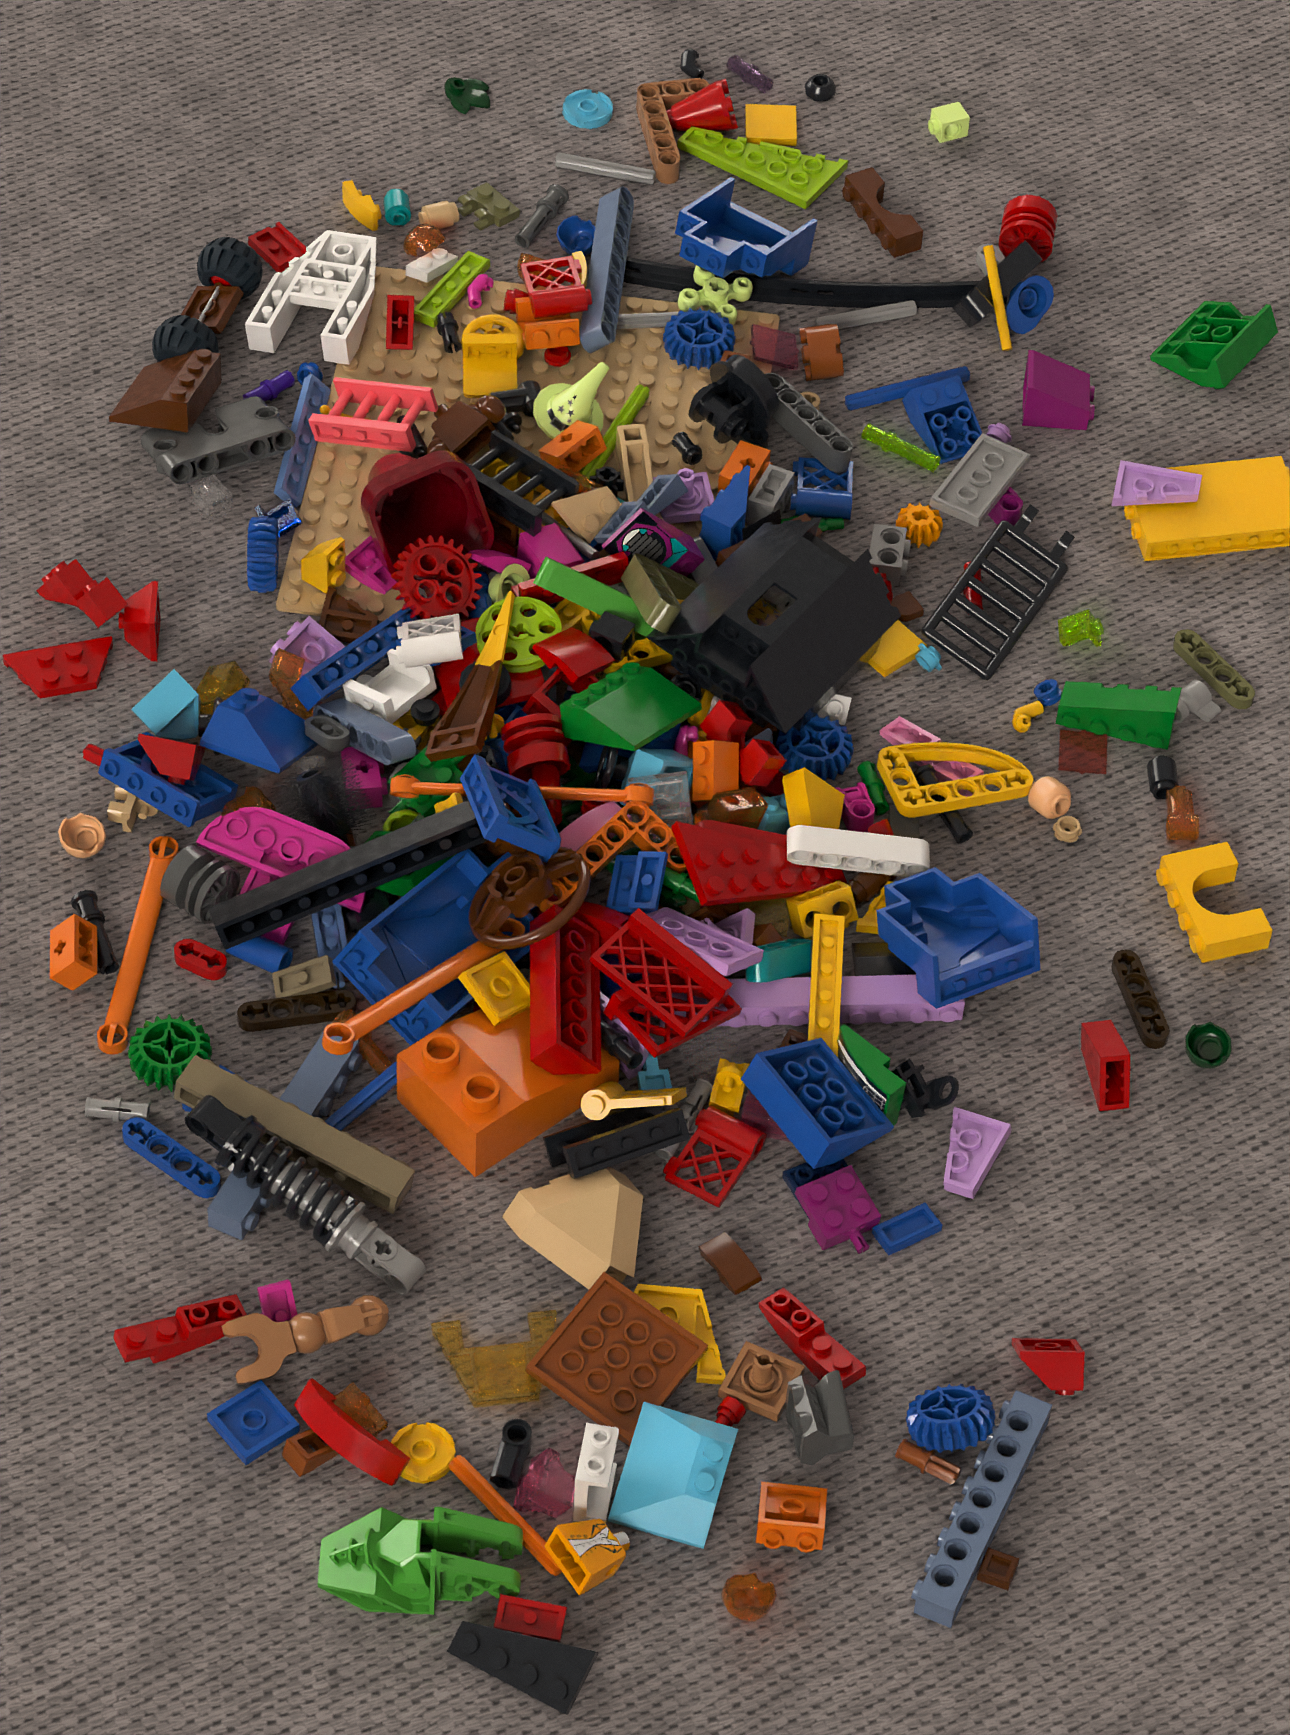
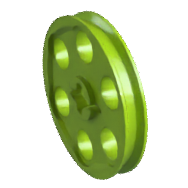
M515 597L505 653L512 652L517 657L510 661L503 660V666L508 672H529L546 665L538 655H533L530 651L533 649L534 644L562 632L560 618L552 607L535 598ZM505 599L487 608L477 622L475 634L479 653H481L486 644L483 641L484 638L490 635L496 622L493 620V617L500 613ZM525 609L536 611L535 615L525 617L521 614ZM550 625L555 630L551 633H542L540 628ZM519 632H523V633H524V634H520L519 637H515V636H514V635H518Z

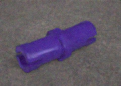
M285 370L271 380L265 379L260 382V386L243 394V399L256 396L260 397L264 402L272 401L282 391L295 385L294 376L290 371Z

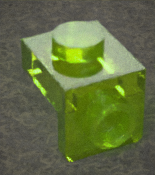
M1089 609L1058 620L1059 641L1063 646H1069L1089 638L1095 647L1102 645L1101 635L1104 634L1102 622L1099 618L1095 619Z

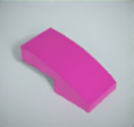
M483 549L468 552L472 554L470 559L498 573H502L506 566L514 563L522 565L527 572L531 567V564L495 550Z

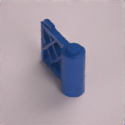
M799 457L798 461H793L792 472H795L794 476H798L797 494L791 493L790 510H795V516H801L806 513L809 517L850 520L853 496V461H850L847 472L841 475L827 469L816 458ZM804 467L816 468L817 471L810 473ZM825 475L831 480L825 483L819 478ZM809 483H812V484H814V485L817 486V487H816V488H804L803 486H805V485H807V484H809ZM836 485H840L846 491L833 489V487H835Z

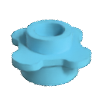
M920 643L918 645L920 651L915 655L917 662L928 672H931L934 668L940 671L942 669L939 663L941 659L940 653L934 647L929 646L927 648L923 643Z

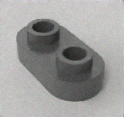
M317 715L305 720L306 736L328 751L340 752L349 746V730L331 717Z

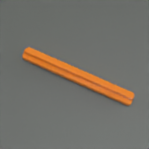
M461 1455L455 1456L449 1463V1469L499 1521L519 1526L523 1530V1546L553 1576L560 1575L562 1573L561 1569L544 1547L546 1541Z

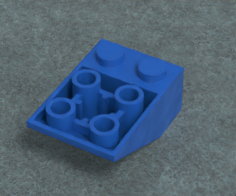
M960 375L911 389L902 399L911 424L939 464L963 458L982 434Z
M748 465L740 473H736L732 477L730 484L725 490L721 489L715 501L710 506H706L700 515L702 527L699 536L703 539L715 561L719 551L743 541L742 529L745 527L750 477V466Z

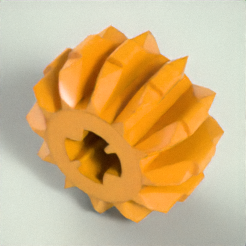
M919 502L917 506L909 503L906 508H901L895 526L907 528L906 539L911 540V544L916 543L919 549L923 543L930 547L932 541H938L943 528V522L939 510H933L929 505L922 506Z

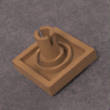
M746 1341L718 1390V1397L722 1399L727 1396L733 1397L741 1402L745 1409L777 1422L785 1409L788 1382L800 1375L803 1376L805 1366Z

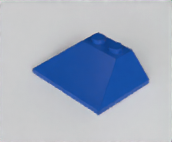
M242 688L217 706L200 740V746L278 774L319 745L306 736L304 719L269 697L260 695L257 690L252 688Z

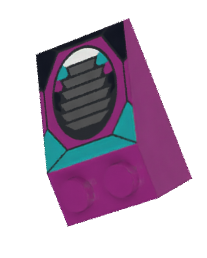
M640 508L601 545L610 555L624 551L628 557V564L633 555L638 553L686 577L705 560L690 535L643 508Z

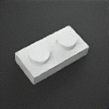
M442 248L433 249L426 255L406 265L405 275L428 283L449 271L458 262V256L448 253L447 250Z

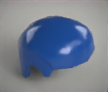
M577 215L564 219L558 226L556 234L561 248L569 255L578 251H582L584 256L592 252L595 226L591 220H581Z

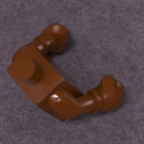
M488 395L479 398L475 404L470 403L466 405L462 401H457L450 408L446 404L439 405L437 412H434L437 420L432 423L431 427L435 434L428 446L427 454L445 450L455 453L465 462L470 460L490 442L491 432L496 430L491 422L497 423L504 418L506 408L502 401L495 396Z

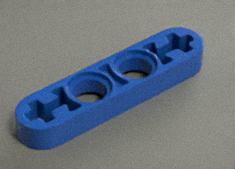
M130 1118L123 1124V1141L129 1148L197 1196L211 1198L217 1195L221 1189V1177L215 1168L143 1118ZM131 1131L136 1132V1134L132 1136ZM156 1145H164L168 1148V1151L164 1154H155L151 1150ZM182 1161L189 1162L192 1165L186 1171H179L174 1166ZM201 1179L205 1182H208L211 1179L212 1184L210 1185L209 1183H205L204 1185H201Z

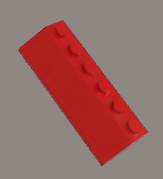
M554 904L530 921V932L548 923L563 909ZM574 916L552 935L530 945V1061L552 1075L598 1074L602 1071L600 970L589 962L590 957L599 949V932Z

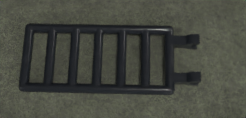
M1031 504L1015 526L1006 520H1002L921 629L923 636L984 680L991 679L1068 571V566L1060 560V557L1075 537L1068 531H1065L1051 552L1023 533L1039 512ZM1007 534L1055 570L1048 578L999 541ZM994 551L1042 586L1038 594L1035 595L988 561L987 558L991 552ZM982 569L1030 604L1026 611L1023 613L976 579L974 576L977 571ZM966 586L1015 620L1017 623L1010 631L961 595ZM953 604L959 606L1004 639L1000 647L996 648L951 615L948 611ZM942 621L990 656L991 659L988 664L983 666L938 633L935 629Z

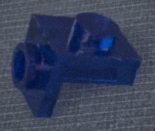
M291 499L286 500L268 512H265L260 505L254 507L258 517L268 516V518H275L277 520L279 537L303 524L297 508Z

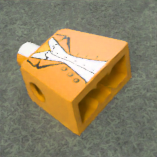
M593 1519L557 1525L544 1547L578 1595H582L617 1572L626 1557L625 1551L629 1549L630 1541L626 1533L621 1531L612 1534L603 1520Z

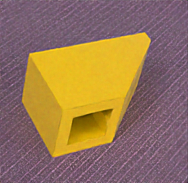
M339 537L320 543L301 559V579L326 594L328 586L334 588L341 586L346 579L345 539Z

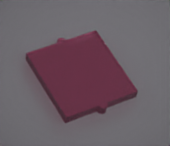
M752 324L750 345H752L753 360L797 370L799 350L796 346L795 334Z

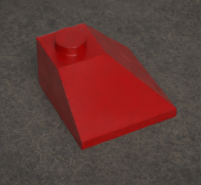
M152 581L125 600L128 605L124 608V612H119V629H124L125 641L150 661L157 662L161 617L158 581Z
M138 734V741L159 773L168 776L167 782L185 785L186 779L195 780L205 753V747Z
M1012 1338V1346L1019 1358L1050 1390H1055V1394L1074 1395L1075 1391H1083L1085 1352L1076 1339Z

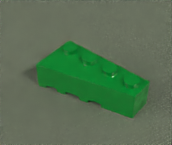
M1066 681L1059 702L1055 724L1092 732L1096 735H1106L1123 741H1132L1153 748L1168 750L1182 688L1171 687V691H1159L1158 686H1146L1145 690L1129 689L1127 684H1117L1113 688H1107L1102 683Z

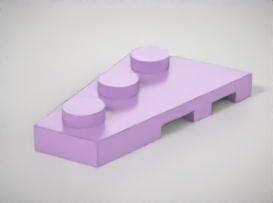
M1120 460L1112 506L1197 502L1202 475Z
M954 1107L949 1152L947 1153L944 1175V1190L973 1199L1011 1133V1124Z

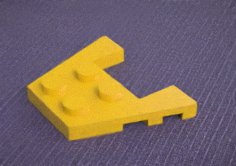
M637 1284L634 1291L635 1294L708 1345V1350L697 1363L696 1383L721 1385L726 1374L720 1360V1352L715 1342L702 1289Z

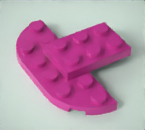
M244 807L224 816L220 815L208 824L196 841L197 846L251 868L239 895L351 849L342 840L327 832L276 811L261 807ZM366 892L337 904L361 913L366 899ZM294 922L267 932L262 936L284 945Z

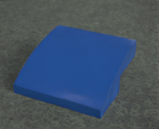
M639 851L638 855H616L606 907L625 915H631L638 908L645 914L658 911L668 853Z

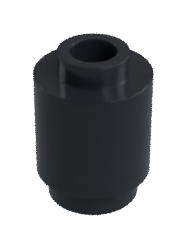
M1164 755L1154 757L1147 764L1150 792L1156 799H1171L1176 795L1179 788L1176 763L1172 758Z

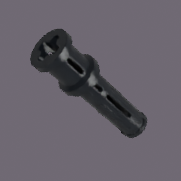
M930 764L921 766L913 773L919 786L941 783L935 775L936 770ZM941 795L931 796L933 800L938 802L946 800ZM958 810L938 813L957 843L966 842L973 836L972 830L965 823Z
M92 890L80 891L72 897L71 905L77 910L80 917L97 926V962L100 972L103 975L105 973L106 975L114 973L119 969V964L104 928L105 915L98 908L97 894Z

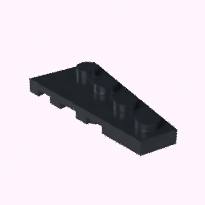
M466 1621L461 1622L447 1650L448 1653L566 1715L569 1714L599 1652Z

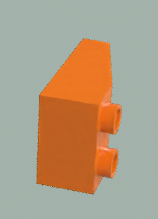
M530 1008L496 1026L492 1024L483 1010L480 1009L445 1023L397 1054V1099L474 1177H477L581 1108V1099L591 1089L608 1081L619 1083L620 1061L615 1056H611L601 1043L602 1071L598 1074L552 1075L530 1061Z

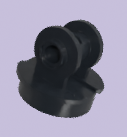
M732 355L726 361L715 362L710 368L712 383L701 388L694 395L688 413L689 418L696 423L705 419L711 422L715 427L714 439L721 444L738 437L750 420L762 429L766 428L770 423V416L779 409L777 393L766 375L753 362L741 355Z

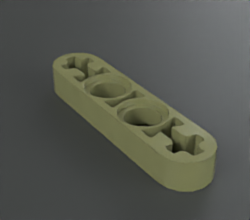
M1183 629L1176 633L1173 642L1174 651L1220 696L1236 709H1247L1252 706L1255 696V690L1252 685L1196 632ZM1205 657L1211 660V663L1202 664L1197 659ZM1225 675L1230 680L1227 682L1219 681L1216 678V676Z

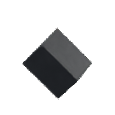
M886 942L852 943L851 945L855 976L916 975L913 969L888 949V943Z

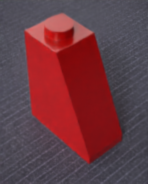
M1112 1020L1081 1023V1050L1098 1110L1108 1111L1129 1108L1130 1052Z

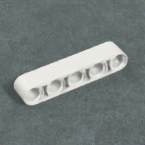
M806 825L792 826L787 830V860L793 864L909 877L930 869L929 843L923 839Z

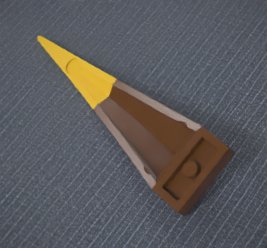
M511 590L505 598L487 642L468 678L446 713L431 732L425 753L430 762L482 752L485 737L491 733L515 595Z

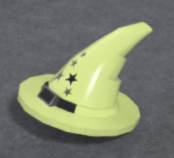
M600 362L573 385L566 383L551 384L539 392L533 403V415L538 427L549 438L554 439L577 420L598 426L601 432L603 428V413L599 403L594 398L600 383L610 369L609 366L604 362Z

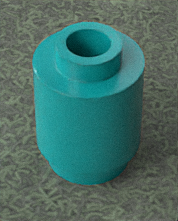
M401 189L389 190L383 200L385 219L392 226L405 225L411 219L409 197Z

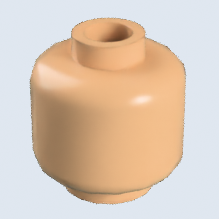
M1045 776L1032 784L1028 793V802L1031 808L1045 818L1055 819L1063 816L1071 806V792L1069 788L1054 777Z

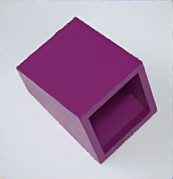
M1028 350L1023 383L1022 426L1087 430L1088 420L1093 421L1095 405L1090 404L1094 400L1095 386L1090 385V374L1035 350Z

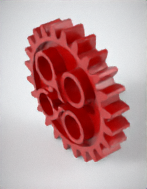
M431 535L427 536L424 541L418 538L414 541V544L410 543L405 547V551L398 554V558L401 561L398 560L393 564V567L398 571L391 575V578L398 580V583L393 585L392 589L400 590L401 594L395 599L405 601L402 610L410 608L412 610L410 614L411 619L417 615L422 620L459 614L460 619L463 620L469 616L468 612L476 608L473 602L478 601L480 596L475 592L482 588V585L475 583V580L482 575L473 572L478 563H469L468 560L472 554L467 553L463 555L461 553L463 550L462 544L454 548V540L452 538L445 544L441 535L435 541ZM420 560L427 564L428 571L421 567ZM447 565L454 569L455 575L449 573ZM419 588L426 592L427 598L420 595ZM446 592L452 595L453 602L446 598Z

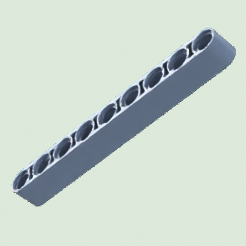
M624 186L608 193L599 200L586 289H590L592 305H588V311H583L580 326V342L588 353H593L613 343L616 337L634 209L633 197Z

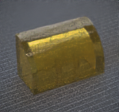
M235 661L209 666L195 690L201 698L200 714H213L214 699L216 697H221L224 701L240 689L247 688L251 681Z

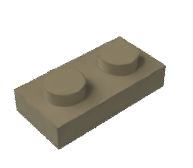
M328 955L272 973L276 998L317 993L337 986L332 958Z

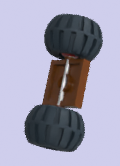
M221 237L211 241L202 249L197 262V273L200 282L204 286L196 287L181 315L170 317L156 329L152 341V351L157 362L199 349H208L211 352L219 353L218 340L215 334L223 332L239 301L252 295L261 283L263 275L262 262L252 247L235 238Z

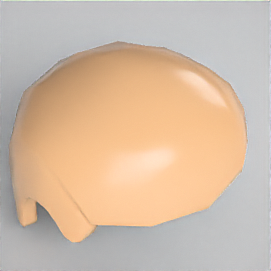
M79 813L70 819L65 818L58 830L62 847L69 855L76 858L91 857L97 854L105 845L106 834L104 826L96 817Z

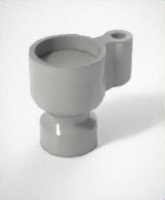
M1193 680L1181 690L1175 719L1177 723L1184 721L1190 713H1194L1205 722L1211 721L1221 713L1220 707L1212 701L1209 689L1201 681Z

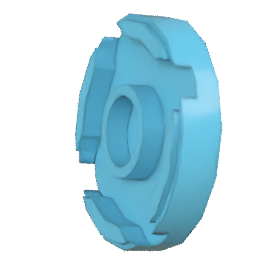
M589 89L578 90L565 98L562 113L565 120L571 125L586 129L598 128L607 124L612 118L613 103L602 92L598 91V94L592 93V90Z

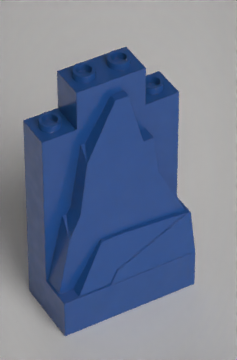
M470 849L457 853L359 930L332 962L372 1005L478 941L469 925L468 916L471 902L481 884L502 861L512 855L507 852L487 868ZM533 907L525 917L517 918L514 914H510L508 918L520 921L525 927V933L530 932V921L535 919L531 914L538 907ZM508 931L501 932L507 936H511L513 934V932ZM530 945L510 950L504 949L501 952L505 951L513 963L517 965L530 954ZM459 978L433 994H428L423 1000L388 1022L411 1046L445 1023H448L472 1003L474 998Z

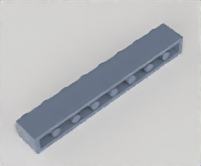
M322 1033L285 1089L280 1100L295 1104L301 1111L313 1117L321 1118L322 1116H327L332 1109L333 1099L336 1094H341L344 1091L351 1071H357L360 1066L362 1055L359 1054V1040L354 1042L353 1048L349 1053L334 1055L323 1048ZM332 1036L329 1038L334 1041H341L343 1037ZM232 1171L207 1208L208 1226L243 1240L248 1231H253L256 1228L263 1207L268 1208L274 1197L270 1199L262 1198L259 1194L260 1187L251 1189L246 1184L247 1176L237 1178Z

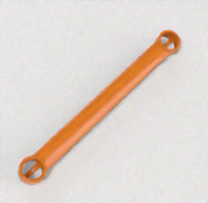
M407 774L391 778L390 795L399 798H417L419 795L450 796L454 792L461 793V796H467L462 783L420 782L414 776ZM633 783L625 787V789L539 786L543 798L550 800L624 802V804L637 800L643 802L648 807L653 806L654 789L643 783Z
M169 836L156 837L149 844L150 860L105 1023L97 1031L98 1047L106 1054L121 1053L128 1046L127 1030L163 902L160 892L162 878L170 862L179 853L177 841ZM166 847L172 848L174 852L165 856ZM159 848V853L156 855L154 852ZM115 1033L122 1035L123 1039L120 1042L113 1043ZM108 1034L107 1042H104L102 1039Z
M507 918L495 936L512 937L525 934V927L520 921ZM508 931L513 932V934L511 936H507L501 932ZM479 940L344 1023L335 1022L328 1024L323 1031V1048L334 1055L349 1053L356 1040L420 1002L428 994H433L454 981L462 972L484 962L504 949L492 948L481 943ZM340 1036L343 1038L341 1041H334L329 1037Z

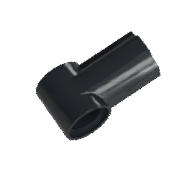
M528 380L521 383L517 389L492 392L489 395L500 399L507 413L523 412L526 416L534 417L533 403L541 391V387L538 382Z
M512 1419L505 1423L503 1427L501 1443L490 1474V1482L499 1488L510 1490L518 1487L526 1458L531 1452L532 1429L526 1421ZM512 1438H521V1439H523V1441L514 1442V1441H511V1439H512Z

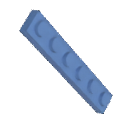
M313 374L304 378L291 430L296 437L295 443L290 450L284 452L274 489V494L291 508L301 505L317 445L308 420L312 413L321 414L319 409L322 405H327L331 391Z

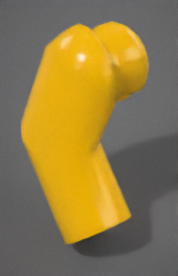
M1037 700L1015 709L1012 719L1013 728L1021 733L1028 731L1032 723L1031 718L1043 714L1042 703Z

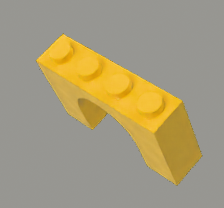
M1228 842L1163 855L1159 869L1156 870L1159 885L1164 886L1167 891L1169 906L1175 908L1178 914L1179 926L1183 931L1186 930L1189 936L1190 948L1193 953L1198 954L1202 963L1267 949L1272 935V928L1261 908L1236 914L1221 915L1206 910L1194 897V894L1201 889L1235 881L1239 863Z

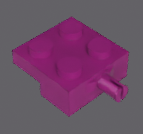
M851 1165L796 1188L795 1195L810 1219L808 1227L822 1250L849 1239L858 1254L869 1249L870 1246L862 1234L878 1225L881 1215Z

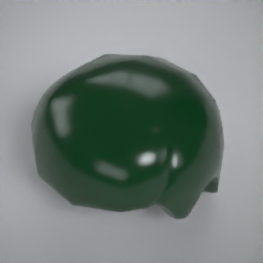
M1212 1022L1201 1025L1194 1024L1185 1036V1052L1190 1061L1198 1067L1210 1069L1224 1064L1231 1054L1232 1044L1230 1036L1224 1028Z

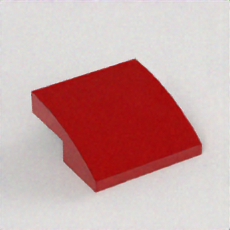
M573 627L544 639L532 647L549 669L558 666L572 684L609 668L615 661L601 644L586 633Z

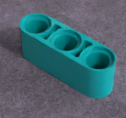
M787 939L757 946L764 950L762 961L746 968V981L757 983L770 982L811 972L812 941L809 939Z

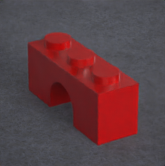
M719 700L699 725L706 733L707 741L716 740L739 743V778L749 786L766 787L787 760L770 741L753 738L746 746L745 734L753 721L737 703Z

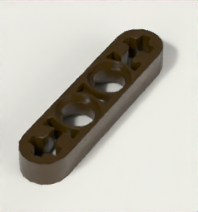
M1131 950L1117 951L1112 960V972L1140 1039L1148 1048L1160 1049L1167 1044L1170 1030L1140 958ZM1121 962H1125L1127 965H1130L1129 974H1127L1128 970L1126 965ZM1136 983L1142 986L1143 990L1134 992L1127 986ZM1139 1007H1148L1153 1013L1143 1015L1137 1009ZM1151 1024H1153V1029L1156 1035H1160V1037H1156L1154 1033H1150Z
M334 990L243 1003L238 1008L237 1022L242 1030L255 1032L346 1020L351 1018L356 1012V998L350 991ZM344 1002L346 1007L340 1008L338 1003ZM326 1003H329L330 1010H326ZM308 1005H316L320 1010L312 1014L305 1012L304 1008ZM278 1009H286L290 1012L286 1017H277L273 1014ZM264 1011H268V1018H265ZM253 1014L255 1019L249 1020L247 1015Z

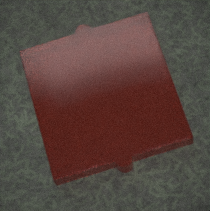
M1060 730L1058 770L1075 771L1080 774H1106L1107 734L1096 735L1086 730L1081 732Z

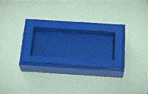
M926 1202L872 1227V1234L888 1256L942 1231V1223Z

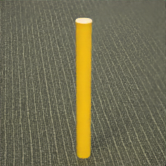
M993 245L983 247L1001 348L1002 351L1012 350V343Z

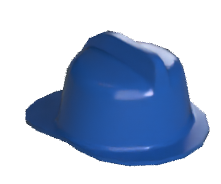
M1038 275L1031 276L1019 282L1011 290L1006 307L1007 322L1011 330L1018 334H1025L1031 331L1048 311L1054 297L1053 287L1048 279Z

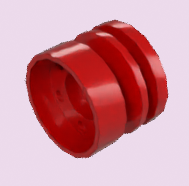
M1022 195L1010 200L1004 208L998 246L1002 254L1006 257L1026 240L1043 259L1041 262L1047 260L1052 253L1058 217L1055 207L1048 200L1035 195Z
M549 713L526 715L506 723L501 728L500 734L501 739L504 741V751L510 754L506 760L509 775L527 781L531 778L530 773L532 769L541 764H550L557 767L560 776L570 770L571 764L567 747L562 744L564 741V732L561 730L562 723L557 715Z

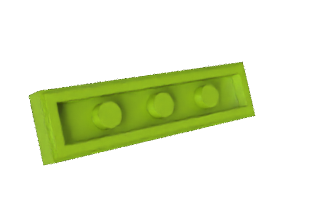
M467 251L414 308V320L435 328L438 324L437 316L440 313H443V317L446 316L445 312H449L467 293V288L478 275L484 274L490 268V260Z

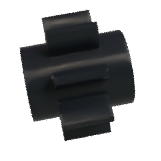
M606 466L596 469V475L590 476L589 487L594 490L608 486L617 498L618 491L624 490V480L621 479V472Z

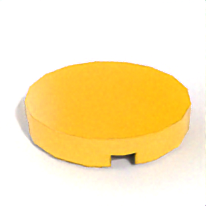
M426 1422V1425L408 1424L400 1429L391 1441L393 1445L410 1458L409 1463L401 1474V1477L410 1482L424 1484L439 1480L450 1471L449 1463L456 1455L452 1436L446 1429L435 1423Z

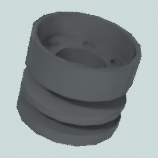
M189 845L183 848L168 865L160 886L161 896L179 909H185L189 915L195 916L200 922L210 924L213 921L208 908L235 897L240 883V873L224 861L215 860L211 853L201 847Z

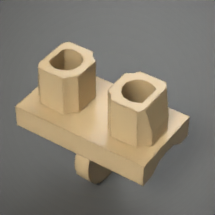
M118 785L115 786V799L125 800V803L110 801L107 809L108 820L122 823V828L125 832H132L137 815L140 819H146L147 816H154L158 812L157 808Z

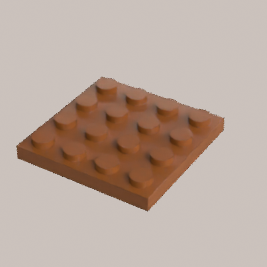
M603 1272L529 1362L525 1372L597 1424L618 1428V1439L630 1447L643 1402L663 1407L706 1353L708 1345L609 1274Z

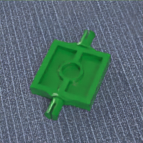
M426 746L392 777L407 774L414 776L420 782L461 783L460 777L463 773L457 764L467 755L430 762L425 755ZM419 795L417 798H399L400 801L388 813L391 815L396 811L409 809L419 813L424 819L436 813L434 808L436 803L442 802L450 796Z

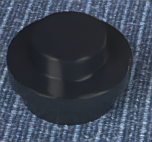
M430 699L417 700L411 706V716L421 726L434 724L440 715L439 705Z

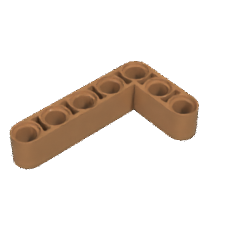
M691 78L641 84L637 88L636 111L653 168L656 171V178L661 183L672 184L677 182L680 172V154L666 110L671 109V106L708 86L709 83L705 79Z

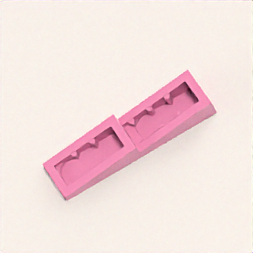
M900 716L879 730L880 735L893 746L941 742V739ZM915 761L920 767L928 764L932 765L936 770L935 775L940 782L984 775L983 770L967 762ZM968 790L958 791L959 794L965 797L973 795Z

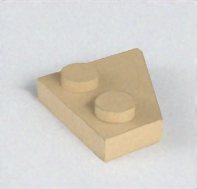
M608 486L551 503L574 534L588 544L591 543L622 505Z

